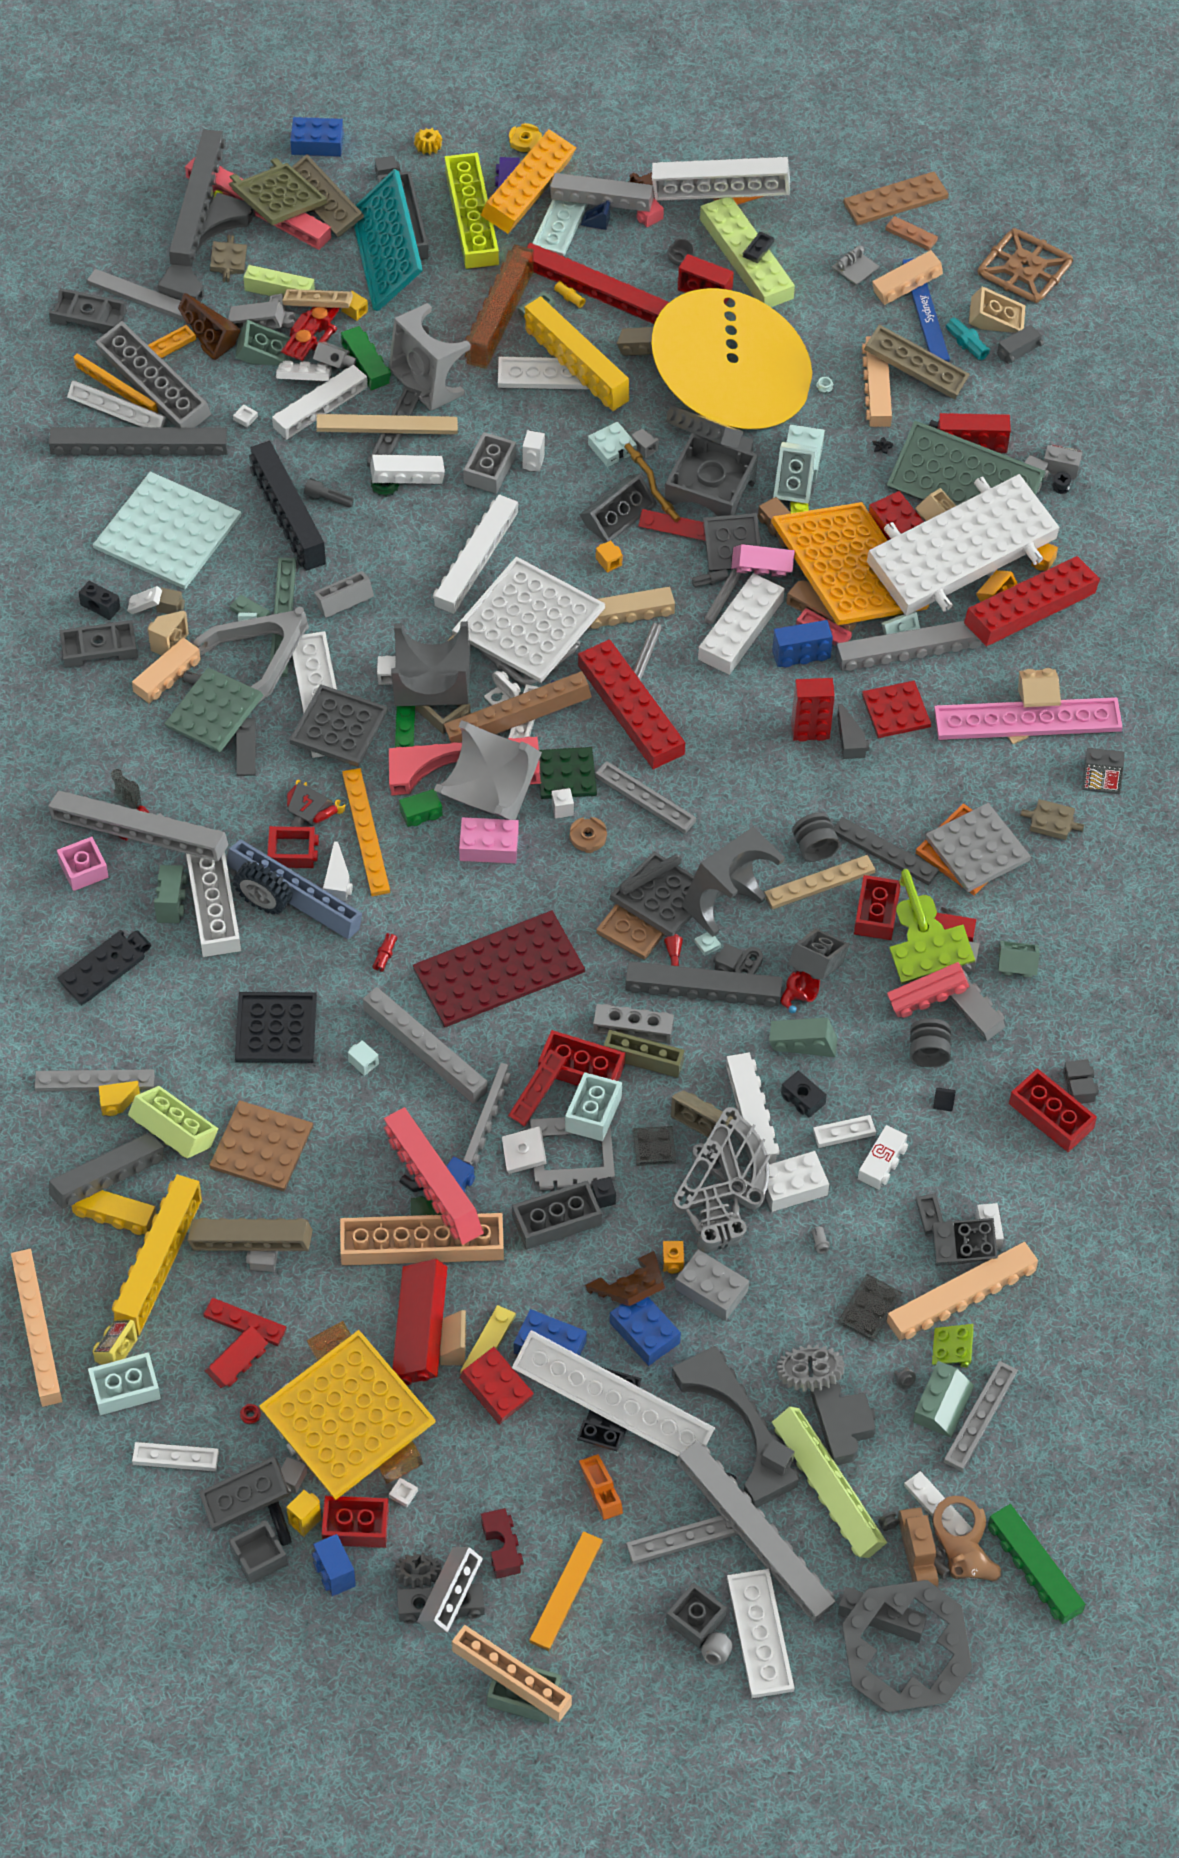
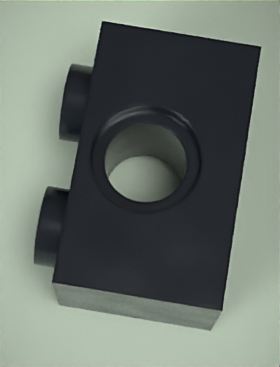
M90 580L78 592L81 606L108 620H111L120 610L119 595Z
M799 1070L788 1078L781 1088L783 1099L795 1105L797 1111L802 1115L805 1114L808 1118L826 1104L827 1094Z

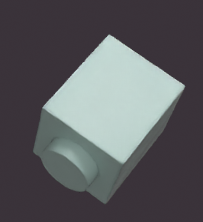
M364 1041L354 1044L348 1051V1062L364 1076L379 1065L378 1054Z

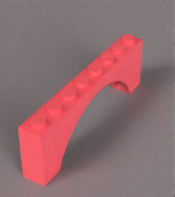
M538 737L508 738L519 743H527L539 750ZM454 742L450 744L389 748V785L391 795L410 794L417 783L427 774L442 766L457 762L462 743ZM540 759L530 784H541Z

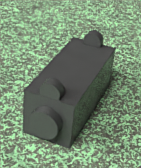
M1030 324L999 342L997 354L1006 363H1013L1016 359L1033 349L1044 345V341L1041 339L1042 335Z

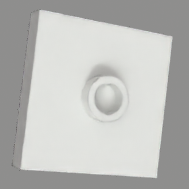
M540 1127L502 1137L506 1169L509 1174L547 1164Z

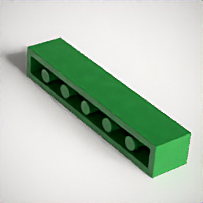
M1011 1503L990 1515L988 1522L989 1531L993 1536L999 1538L1002 1549L1006 1553L1009 1552L1013 1557V1563L1016 1568L1022 1569L1025 1573L1027 1583L1036 1588L1039 1599L1043 1603L1048 1604L1053 1618L1059 1620L1063 1625L1081 1614L1086 1604Z

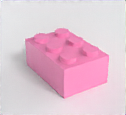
M741 544L733 547L731 569H737V573L754 571L756 575L772 573V577L786 576L793 569L794 550Z
M462 817L459 846L460 861L516 864L519 820Z

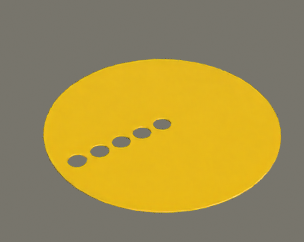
M712 288L699 289L687 292L673 299L657 317L653 327L651 342L657 369L666 385L676 397L701 416L734 428L763 429L787 421L805 404L812 379V366L809 354L802 339L789 322L765 303L736 291ZM731 298L734 300L735 306L732 308L727 307L723 300ZM732 312L736 316V320L728 321L724 313ZM728 325L733 326L737 333L729 335L725 331V327ZM726 340H734L738 347L730 349L726 345ZM727 354H735L738 357V362H729L726 357Z

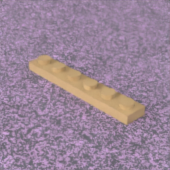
M868 855L764 891V894L767 896L766 900L773 910L857 880L864 875H871L875 873V867Z

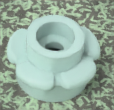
M821 377L816 387L819 388L820 392H830L833 389V382L829 377Z

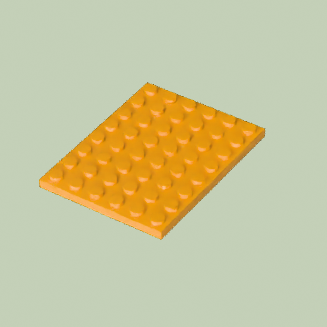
M862 502L772 517L771 523L787 548L794 550V559L837 625L904 614L867 563L869 550L888 540ZM930 604L926 605L925 607H923V608H921V609H919V610H917V611H921V610H926V609H928V607H929Z

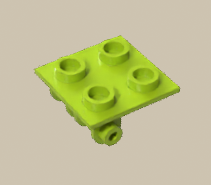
M974 1324L934 1328L932 1365H936L940 1361L945 1364L960 1363V1366L963 1368L969 1367L972 1358Z

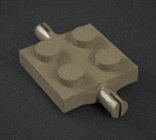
M230 235L227 236V242L213 241L210 271L222 273L223 282L226 281V277L227 282L230 281V274H244L247 245L234 243L235 237L233 235L231 240Z
M1039 799L1034 811L1023 808L1020 816L1031 818L1030 831L1067 840L1071 829L1081 832L1084 829V824L1074 822L1075 808Z

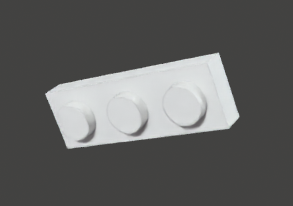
M871 1115L813 1127L818 1148L876 1135Z

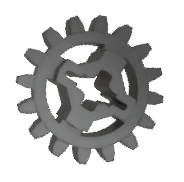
M415 1552L413 1556L407 1554L405 1559L400 1558L399 1563L395 1564V1577L398 1578V1582H404L405 1587L412 1585V1589L415 1587L422 1589L424 1585L430 1587L431 1582L436 1583L441 1573V1563H438V1558L433 1559L432 1554L425 1556L424 1552L421 1554Z

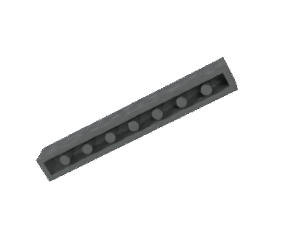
M628 961L625 990L632 993L647 992L651 995L666 994L671 997L685 996L690 999L704 998L709 1001L723 1000L728 1003L742 1002L748 1005L761 1004L767 1007H774L780 1005L782 977Z

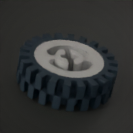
M245 862L233 878L235 890L240 892L239 895L241 897H245L247 903L250 901L252 903L251 906H257L259 910L264 909L266 913H271L272 915L282 913L293 895L291 888L287 887L289 884L283 882L284 878L282 876H276V871L271 872V868L268 866L264 868V865L261 863L258 865L257 862Z

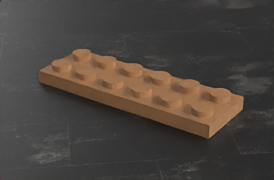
M930 172L844 198L843 203L858 226L947 199L949 194L936 173Z

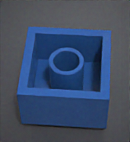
M335 1534L314 1543V1552L312 1553L313 1565L316 1572L321 1573L323 1578L321 1581L325 1591L330 1590L331 1595L335 1596L355 1587L354 1568L338 1535Z

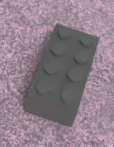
M588 1180L512 1205V1217L526 1250L602 1225V1213Z

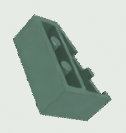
M160 865L158 887H156V893L158 894L157 899H154L157 923H180V918L184 916L185 911L182 900H186V889H183L184 884L187 885V873H184L182 865Z
M828 1017L771 1021L769 1042L774 1051L836 1057L837 1035Z

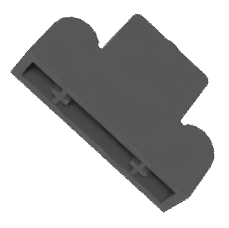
M836 1382V1384L829 1383V1388L822 1386V1390L814 1388V1391H810L828 1453L836 1465H842L856 1459L859 1448L858 1441L874 1437L876 1429L874 1420H876L874 1409L869 1407L865 1393L841 1397V1386Z

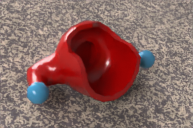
M796 970L792 972L787 979L786 990L781 997L780 1003L788 1009L789 1013H795L796 1007L791 1004V1001L798 999L804 1002H812L818 994L820 980L812 978L810 974L804 971Z

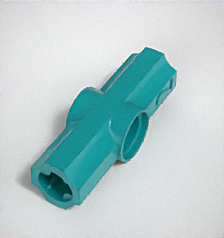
M955 317L951 318L946 324V329L956 338L957 344L962 346L963 350L967 349L978 360L985 359L990 353V349L979 339L975 329H968Z

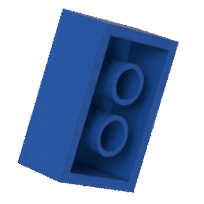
M293 117L290 140L291 155L341 157L344 134L343 119Z
M828 620L774 629L772 652L777 668H786L795 664H808L812 661L830 659L833 636Z
M649 1297L631 1306L621 1304L610 1312V1324L648 1366L680 1344L681 1332Z
M530 1309L514 1341V1354H519L529 1332L532 1330L580 1356L586 1344L587 1331Z

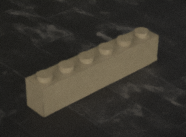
M283 1218L192 1219L187 1241L193 1250L309 1251L313 1229L308 1220L302 1218L295 1220Z

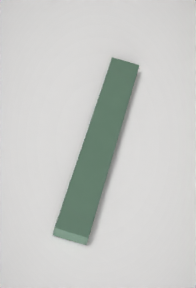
M278 558L274 614L293 611L296 558ZM273 633L270 662L283 640L282 636ZM289 662L281 677H288Z

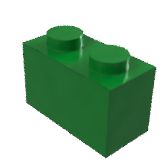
M434 789L399 800L400 812L407 827L418 826L422 822L437 820L443 816L442 804Z

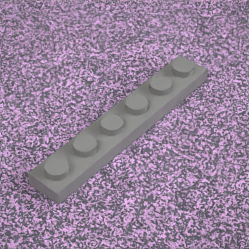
M608 761L595 773L597 779L684 834L696 823L697 818Z
M501 1063L464 1157L463 1161L471 1166L478 1165L480 1155H478L479 1150H483L486 1143L485 1134L491 1131L492 1116L496 1117L498 1100L502 1101L505 1092L503 1087L505 1084L508 1085L511 1073H508V1064Z
M154 1069L36 1071L35 1091H99V1086L132 1081H138L140 1090H150L154 1088L155 1071Z
M1001 1361L998 1362L948 1451L944 1463L961 1472L964 1470L1018 1372L1017 1369Z
M721 1515L627 1542L626 1547L632 1565L738 1534Z

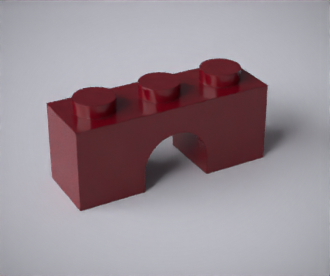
M506 1508L481 1513V1524L486 1541L498 1539L504 1544L501 1549L491 1552V1562L496 1579L520 1574L521 1566L524 1565L522 1554L517 1553L516 1547L519 1546L517 1535L512 1534L511 1528L514 1527L512 1516L507 1515Z

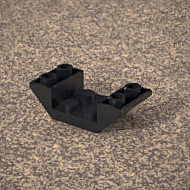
M604 1368L640 1388L642 1378ZM589 1410L586 1421L583 1420L577 1440L617 1452L623 1443L627 1429Z

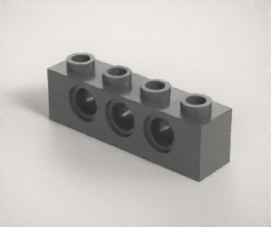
M483 1583L470 1585L464 1597V1601L467 1604L460 1606L454 1620L466 1616L476 1619L481 1615H485ZM433 1587L397 1590L399 1622L412 1624L418 1620L423 1608L417 1609L414 1606L417 1604L425 1606Z

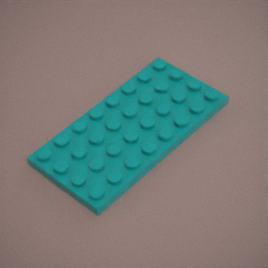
M395 169L355 205L364 215L361 220L354 224L372 307L375 311H380L423 271L400 173Z

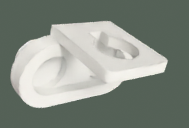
M496 671L492 674V679L498 687L487 693L484 698L491 705H495L518 696L521 690L516 683L512 684L509 682V677L504 671ZM493 694H504L500 701H493L491 699Z

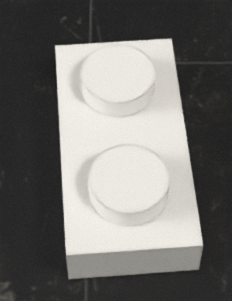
M156 586L131 596L127 611L135 614L158 605L162 590Z

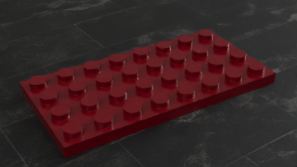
M553 910L413 964V970L444 1028L585 972V967Z

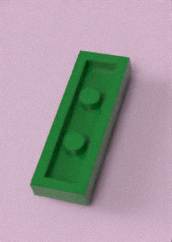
M397 706L395 748L413 747L415 706Z

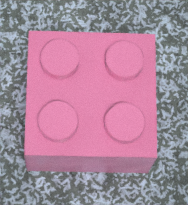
M93 837L57 850L59 864L73 891L109 878L107 865Z

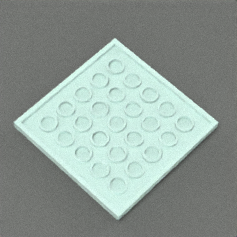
M149 472L93 543V548L186 589L242 515L241 511L153 472Z

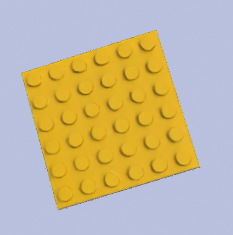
M360 1330L356 1331L259 1405L261 1411L335 1500L436 1423L434 1417Z

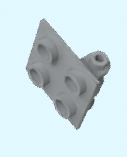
M860 245L855 246L854 250L849 251L842 259L837 260V263L832 268L855 285H858L879 269L880 266L863 255L864 248Z

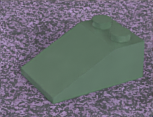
M249 320L245 322L238 336L235 358L258 365H279L283 361H292L291 356L281 353V350L291 337Z

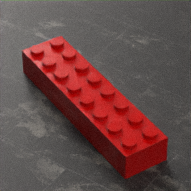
M1075 556L969 607L964 624L987 647L1096 593L1100 578L1078 556Z
M610 639L578 653V667L583 671V674L653 770L685 755L686 742Z

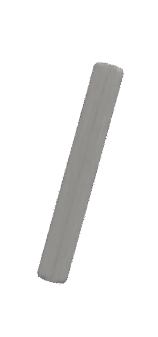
M737 569L731 571L704 619L706 623H714L738 582L741 573H737Z
M657 623L652 624L633 670L640 681L661 631V625Z

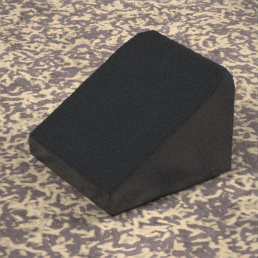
M937 1087L933 1109L952 1112L956 1090Z

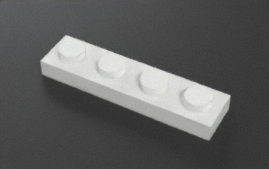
M135 1442L132 1463L133 1465L216 1471L219 1449Z
M921 1471L904 1483L905 1488L931 1516H933L938 1503L945 1499ZM952 1505L948 1506L942 1513V1524L948 1533L954 1536H963L972 1530V1527Z

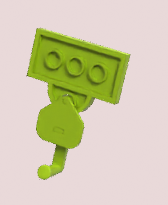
M903 869L899 882L901 886L906 888L909 899L901 901L897 905L896 912L900 923L909 928L907 942L889 947L901 984L917 980L956 962H959L961 966L975 962L964 925L944 930L942 924L934 919L937 910L933 899L928 895L918 896L909 870Z

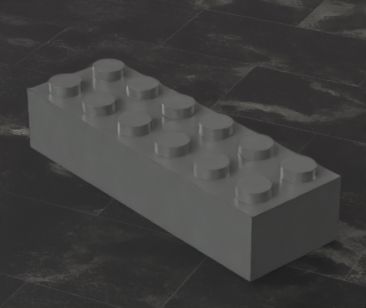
M411 171L400 172L420 260L429 259L428 242ZM388 174L378 175V183H380Z

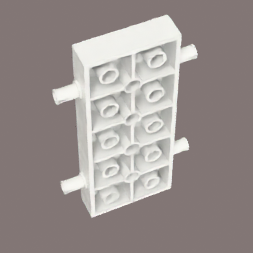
M1020 474L993 488L988 485L984 477L975 480L974 485L981 494L902 534L893 522L884 527V531H886L891 539L869 550L867 563L906 616L934 601L939 604L942 611H946V608L949 610L953 604L946 595L1026 554L1034 565L1043 560L1037 548L1055 540L1058 535L1059 526Z

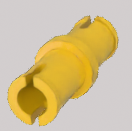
M561 281L556 283L554 290L561 294L566 301L572 302L578 308L584 306L585 298L578 295L573 288L567 287Z

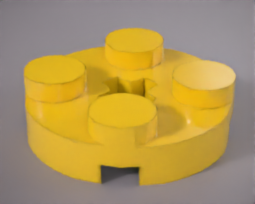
M528 123L521 124L517 128L515 126L509 132L510 147L520 152L529 153L542 138L539 128Z

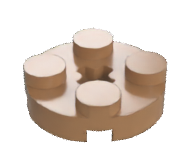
M590 817V819L579 818L570 827V841L578 850L593 853L602 848L606 843V826L595 817ZM585 832H586V833H590V832H591V833H592V836L587 837V836H585L584 833H585Z

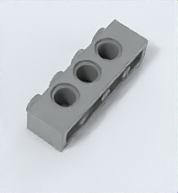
M597 1004L593 1022V1033L608 1035L609 1030L654 1042L670 1044L674 1015L667 1012L659 1013L646 1009L638 1010L629 1007L611 1006L609 1004Z

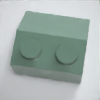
M1000 941L998 971H1002L1004 975L1020 973L1023 977L1037 975L1040 956L1039 946L1036 944Z

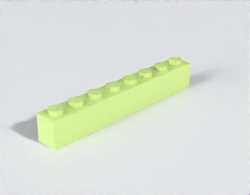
M788 1407L772 1421L776 1434L784 1440L788 1448L795 1451L794 1457L797 1460L798 1468L808 1477L807 1481L819 1494L820 1502L827 1506L831 1519L840 1526V1532L851 1543V1549L858 1557L870 1558L887 1544V1541L801 1410L795 1407Z

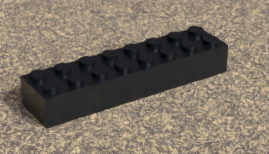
M269 440L250 447L251 455H249V460L252 464L250 466L252 476L257 477L259 489L264 490V498L266 502H270L272 514L277 515L276 519L279 527L284 528V536L286 540H290L292 552L297 553L299 565H303L306 571L325 565L324 541L271 441Z

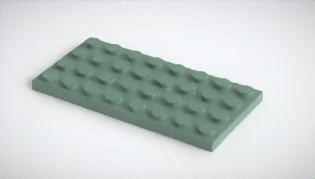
M914 421L887 486L920 500H924L931 493L941 488L957 506L981 494L974 485L975 480L980 479V477H984L988 485L993 488L1020 474L1036 495L1046 472L934 427Z

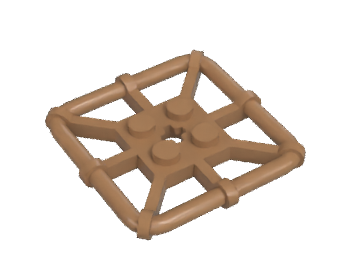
M1012 228L996 246L992 247L990 254L980 264L977 272L979 276L1003 287L1005 291H1011L1029 301L1039 303L1053 286L1060 282V278L1073 262V257L1048 244L1044 239L1040 240L1024 231ZM1019 237L1038 247L1033 253L1023 249ZM1011 238H1013L1016 247L1013 255L1002 251ZM1044 249L1061 258L1046 260L1038 255ZM996 256L1007 261L1003 266L987 268ZM1062 265L1053 275L1044 272L1046 267ZM1006 273L1012 276L1009 281H1005L992 274ZM1038 277L1048 281L1040 293L1037 292L1034 284ZM1020 280L1028 284L1031 293L1015 286V282Z

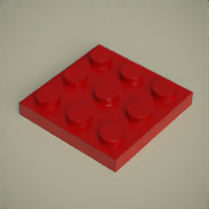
M915 680L862 691V697L877 738L931 727L929 716Z

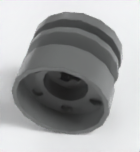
M825 813L808 814L799 819L793 826V835L806 861L816 862L827 859L840 848V841L833 830L829 816Z
M934 1018L920 1019L914 1022L910 1027V1060L912 1063L921 1067H941L946 1065L951 1059L950 1025L943 1020Z

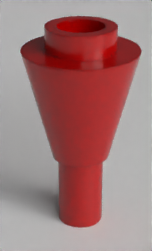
M675 934L664 939L669 957L671 958V966H679L678 958L683 943V938Z

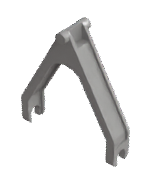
M297 607L294 611L214 626L197 637L193 644L198 647L204 642L199 647L200 655H203L224 642L272 633L282 636L283 640L260 681L251 686L261 691L264 695L259 701L261 702L273 692L304 632L309 629L303 607Z

